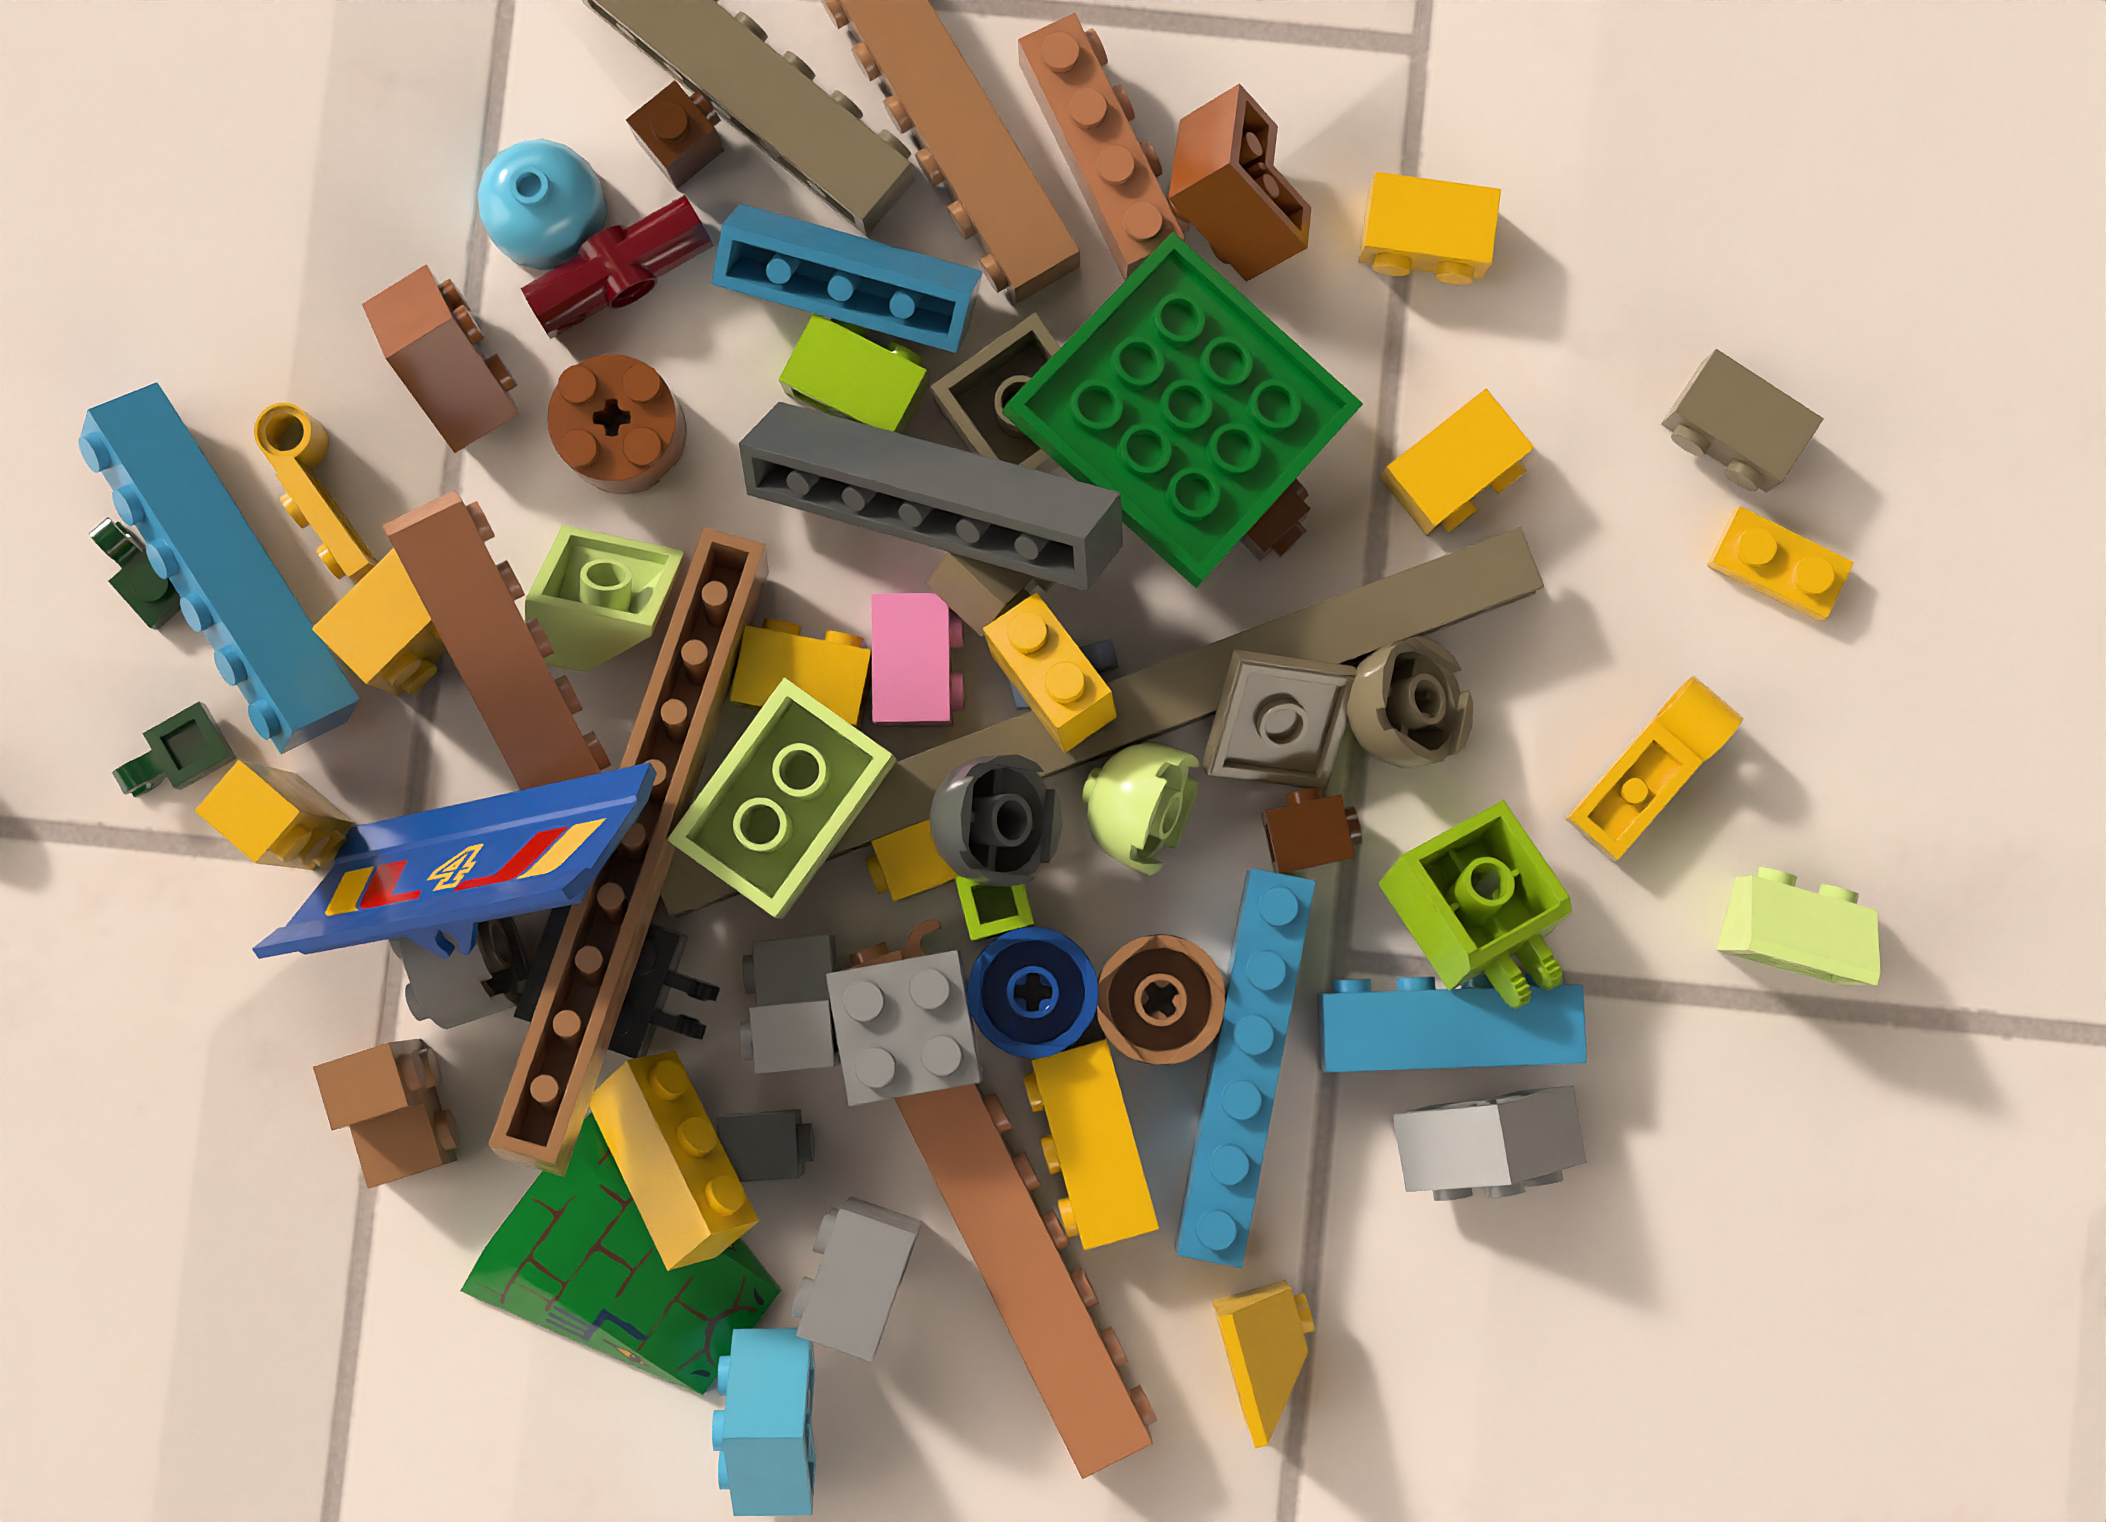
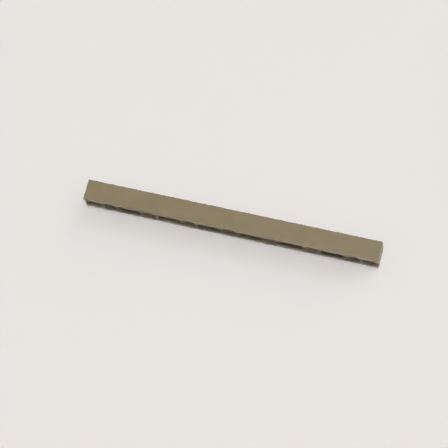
M1515 528L1107 682V686L1112 691L1117 718L1065 754L1035 713L1030 711L900 760L894 764L825 862L872 845V840L930 819L929 814L934 794L948 774L968 760L982 756L1018 754L1036 762L1044 770V772H1037L1044 780L1116 753L1130 745L1145 742L1216 715L1234 649L1349 665L1367 658L1372 652L1386 644L1411 637L1425 636L1534 595L1536 590L1544 587L1522 528ZM677 847L675 848L661 890V896L669 917L675 916L679 918L741 894Z

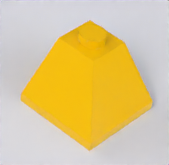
M1286 1280L1212 1300L1246 1427L1255 1449L1269 1444L1309 1352L1304 1334L1315 1331L1305 1293L1293 1296L1291 1287Z

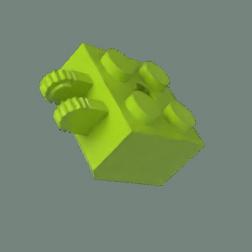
M1504 800L1401 855L1378 883L1449 991L1484 972L1495 990L1500 993L1505 1004H1508L1510 1008L1514 1007V1009L1522 1007L1530 1002L1529 999L1532 998L1530 993L1532 992L1529 989L1530 985L1527 984L1526 978H1523L1522 972L1511 957L1514 954L1528 974H1531L1532 980L1542 990H1551L1562 983L1563 973L1561 972V966H1559L1558 960L1554 959L1552 951L1543 938L1549 935L1572 913L1570 896Z

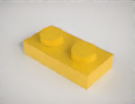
M1739 506L1733 510L1707 566L1818 621H1823L1828 618L1854 562Z

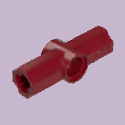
M683 195L629 227L615 225L596 233L580 246L578 256L520 289L546 334L552 339L606 307L619 309L638 301L654 289L658 283L657 278L714 245L687 197Z

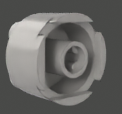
M512 916L479 922L476 945L469 955H464L460 952V946L455 937L442 931L443 936L455 946V950L448 959L438 956L405 936L388 939L396 956L403 959L410 981L405 987L406 1002L416 1020L422 1021L430 1018L439 1027L450 1029L518 1005L521 993H517V982L527 979L528 966L523 944Z

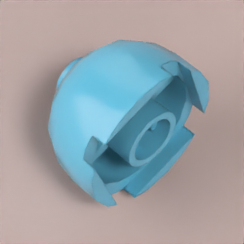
M544 138L519 141L500 151L484 170L478 189L481 222L494 245L516 264L537 270L554 269L552 265L563 264L578 256L580 246L587 239L603 230L608 215L603 186L590 163L567 145Z

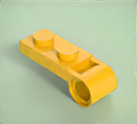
M291 403L273 404L263 410L258 416L254 427V436L258 447L277 472L275 476L287 491L285 495L280 497V501L289 515L302 529L311 525L323 544L316 548V551L332 574L339 580L346 575L358 583L378 561L312 470L327 454L329 446L328 434L319 421L298 406ZM302 423L304 434L300 444L292 450L282 451L280 439L284 430L293 424Z
M1692 676L1670 697L1569 813L1565 820L1612 861L1619 860L1703 761L1708 760L1728 741L1744 718L1696 676Z

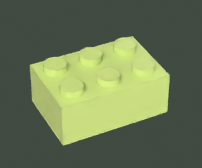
M784 677L670 834L667 841L775 918L784 919L897 762V759L893 754Z

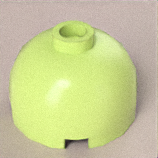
M1147 742L1125 747L1115 753L1103 768L1095 767L1085 782L1082 799L1083 802L1088 803L1087 819L1092 838L1101 850L1121 864L1151 876L1160 871L1165 863L1154 858L1159 854L1163 845L1173 849L1177 847L1191 816L1199 782L1188 778V767L1199 768L1198 759L1192 754L1174 747Z

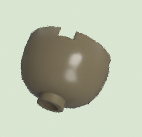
M1424 636L1395 641L1372 652L1357 667V676L1351 688L1346 710L1351 729L1358 742L1375 759L1400 768H1413L1442 762L1448 756L1457 754L1465 747L1472 729L1473 701L1470 690L1460 692L1458 681L1453 673L1462 669L1456 658L1439 642Z

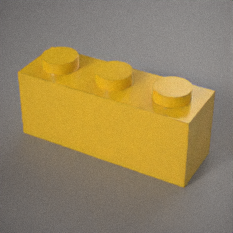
M240 759L195 810L199 816L254 863L312 870L316 865L322 868L329 864L335 858L338 850L347 842V838L343 836V833L353 823L351 819L297 773Z
M1106 1037L1066 1048L1048 1057L1032 1058L1034 1072L1023 1075L1032 1111L1037 1112L1045 1109L1052 1134L1040 1137L1050 1175L1062 1172L1069 1197L1057 1200L1067 1237L1080 1235L1083 1249L1087 1250L1158 1230L1159 1225Z
M676 1051L626 1060L593 1092L589 1107L667 1271L717 1257L759 1222Z

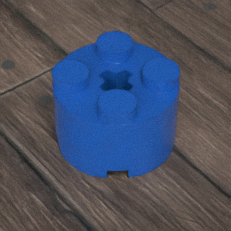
M1023 927L1000 935L980 953L969 975L967 996L972 1018L982 1034L992 1044L1014 1056L1042 1058L1065 1050L1084 1034L1096 1011L1098 983L1095 970L1086 953L1069 937L1044 927ZM1028 973L1040 974L1041 984L1052 987V997L1042 999L1039 1004V1010H1028L1026 999L1015 996L1016 985L1025 984L1028 979Z

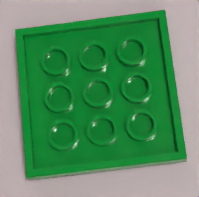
M1172 232L1006 404L1002 414L1076 481L1120 492L1122 522L1192 586L1197 588L1359 410L1363 403L1180 237Z

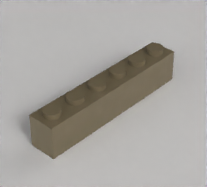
M582 0L589 9L691 93L699 91L719 116L866 237L915 181L912 164L908 160L911 152L896 136L885 129L877 135L860 121L863 113L853 101L838 90H834L831 95H828L812 81L816 75L802 59L791 51H786L783 56L778 54L765 43L768 38L766 32L745 13L739 11L733 17L717 3L719 0Z

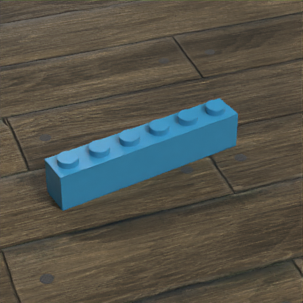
M158 382L88 409L78 440L79 448L86 464L93 472H102L113 490L112 499L119 516L127 525L132 526L135 524L147 543L146 553L154 571L162 579L169 578L181 597L180 607L187 623L195 632L203 631L215 650L214 660L222 678L230 686L237 685L249 703L248 714L258 734L265 740L271 738L282 755L347 723L360 701L359 696L323 640L312 630L314 626Z
M1254 868L1246 871L1224 986L1226 1005L1220 1030L1214 1038L1174 1246L1178 1256L1238 1268L1243 1267L1315 880Z

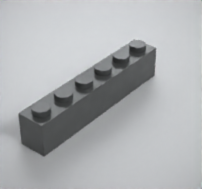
M780 401L739 442L747 495L1084 591H1089L1123 546L1121 493Z

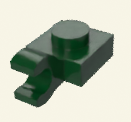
M107 517L89 533L92 540L122 568L108 582L149 628L154 630L160 629L181 610V597L170 579H162L157 575L149 562L146 548L144 549L121 522L117 521L114 523Z
M198 701L142 733L152 750L115 769L112 774L125 795L132 793L133 797L137 798L160 785L166 777H168L173 788L182 790L237 758L206 704Z

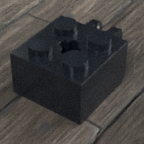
M572 905L552 908L513 1017L531 1023ZM650 922L608 1050L633 1059L647 1056L657 1026L688 1037L703 1039L707 1026L700 1023L699 1019L663 1010L671 987L686 992L688 996L701 1001L711 1000L716 1002L720 991L718 986L677 972L689 936Z

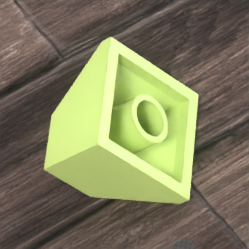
M562 525L525 598V623L537 618L554 651L553 654L543 658L545 663L557 668L588 672L651 637L684 562L685 550Z

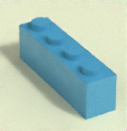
M740 203L722 224L711 284L957 353L970 328L983 271Z
M1562 972V983L1546 991V989L1542 990L1539 985L1537 986V983L1532 980L1531 974L1525 973L1526 982L1530 985L1529 989L1532 992L1530 993L1532 998L1529 999L1530 1002L1514 1009V1007L1510 1008L1508 1004H1505L1500 993L1495 990L1486 975H1477L1463 983L1461 988H1455L1451 991L1448 989H1436L1435 977L1396 978L1397 990L1371 991V979L1332 980L1333 993H1317L1320 1070L1324 1072L1587 1063L1583 985L1564 984V972Z

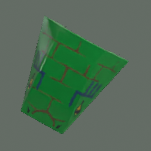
M591 1112L583 1120L565 1177L542 1171L487 1243L460 1291L704 1395L718 1376L719 1357L730 1356L733 1329H753L782 1289L741 1237L715 1258L667 1271Z

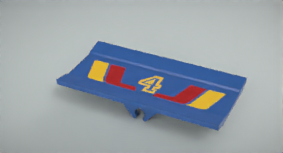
M651 762L350 827L346 835L347 842L338 850L334 858L335 865L287 925L277 928L253 947L252 950L258 959L293 952L307 955L405 936L438 956L448 959L455 950V946L443 936V931L456 938L462 954L469 955L476 945L479 922L581 903L588 893L589 886L628 829L634 826L639 819L643 807L648 802L657 772Z

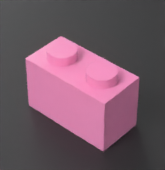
M936 593L871 594L873 723L876 727L953 726L952 711H964V673H952V648H963L964 645L963 619L955 611L951 610Z

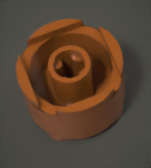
M608 354L592 357L577 365L570 366L560 375L558 384L549 402L548 430L556 451L582 479L602 491L614 494H634L648 490L660 482L659 479L673 465H676L683 454L687 432L683 410L672 391L656 370L636 358ZM624 414L630 424L620 425L618 435L612 436L606 429L607 424L614 423L617 415Z

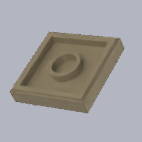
M1234 649L1202 761V767L1206 774L1305 788L1323 786V789L1327 790L1348 721L1346 707L1353 682L1357 676L1355 666Z

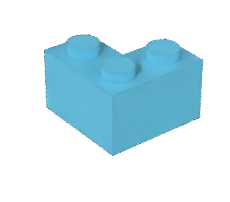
M798 1328L733 1329L730 1356L719 1357L718 1392L719 1396H726L725 1410H714L712 1447L713 1451H720L718 1460L719 1489L730 1490L734 1516L812 1515L816 1469L812 1410L816 1366L813 1342L797 1337Z

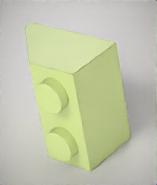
M1764 867L1758 868L1756 876L1735 877L1717 951L1839 985H1878L1881 974L1878 911L1857 905L1858 893L1824 884L1820 885L1819 893H1814L1795 887L1797 876Z

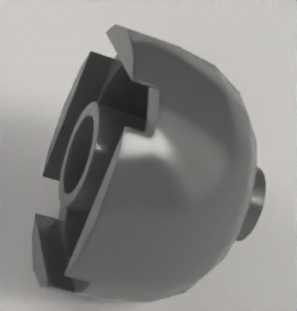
M1018 754L982 756L966 761L952 770L934 794L929 814L931 837L939 856L959 876L987 886H1014L1027 884L1036 878L1030 875L1037 870L1040 863H1050L1057 851L1062 830L1061 805L1056 790L1046 789L1043 779L1037 774V772H1044V770L1036 762Z

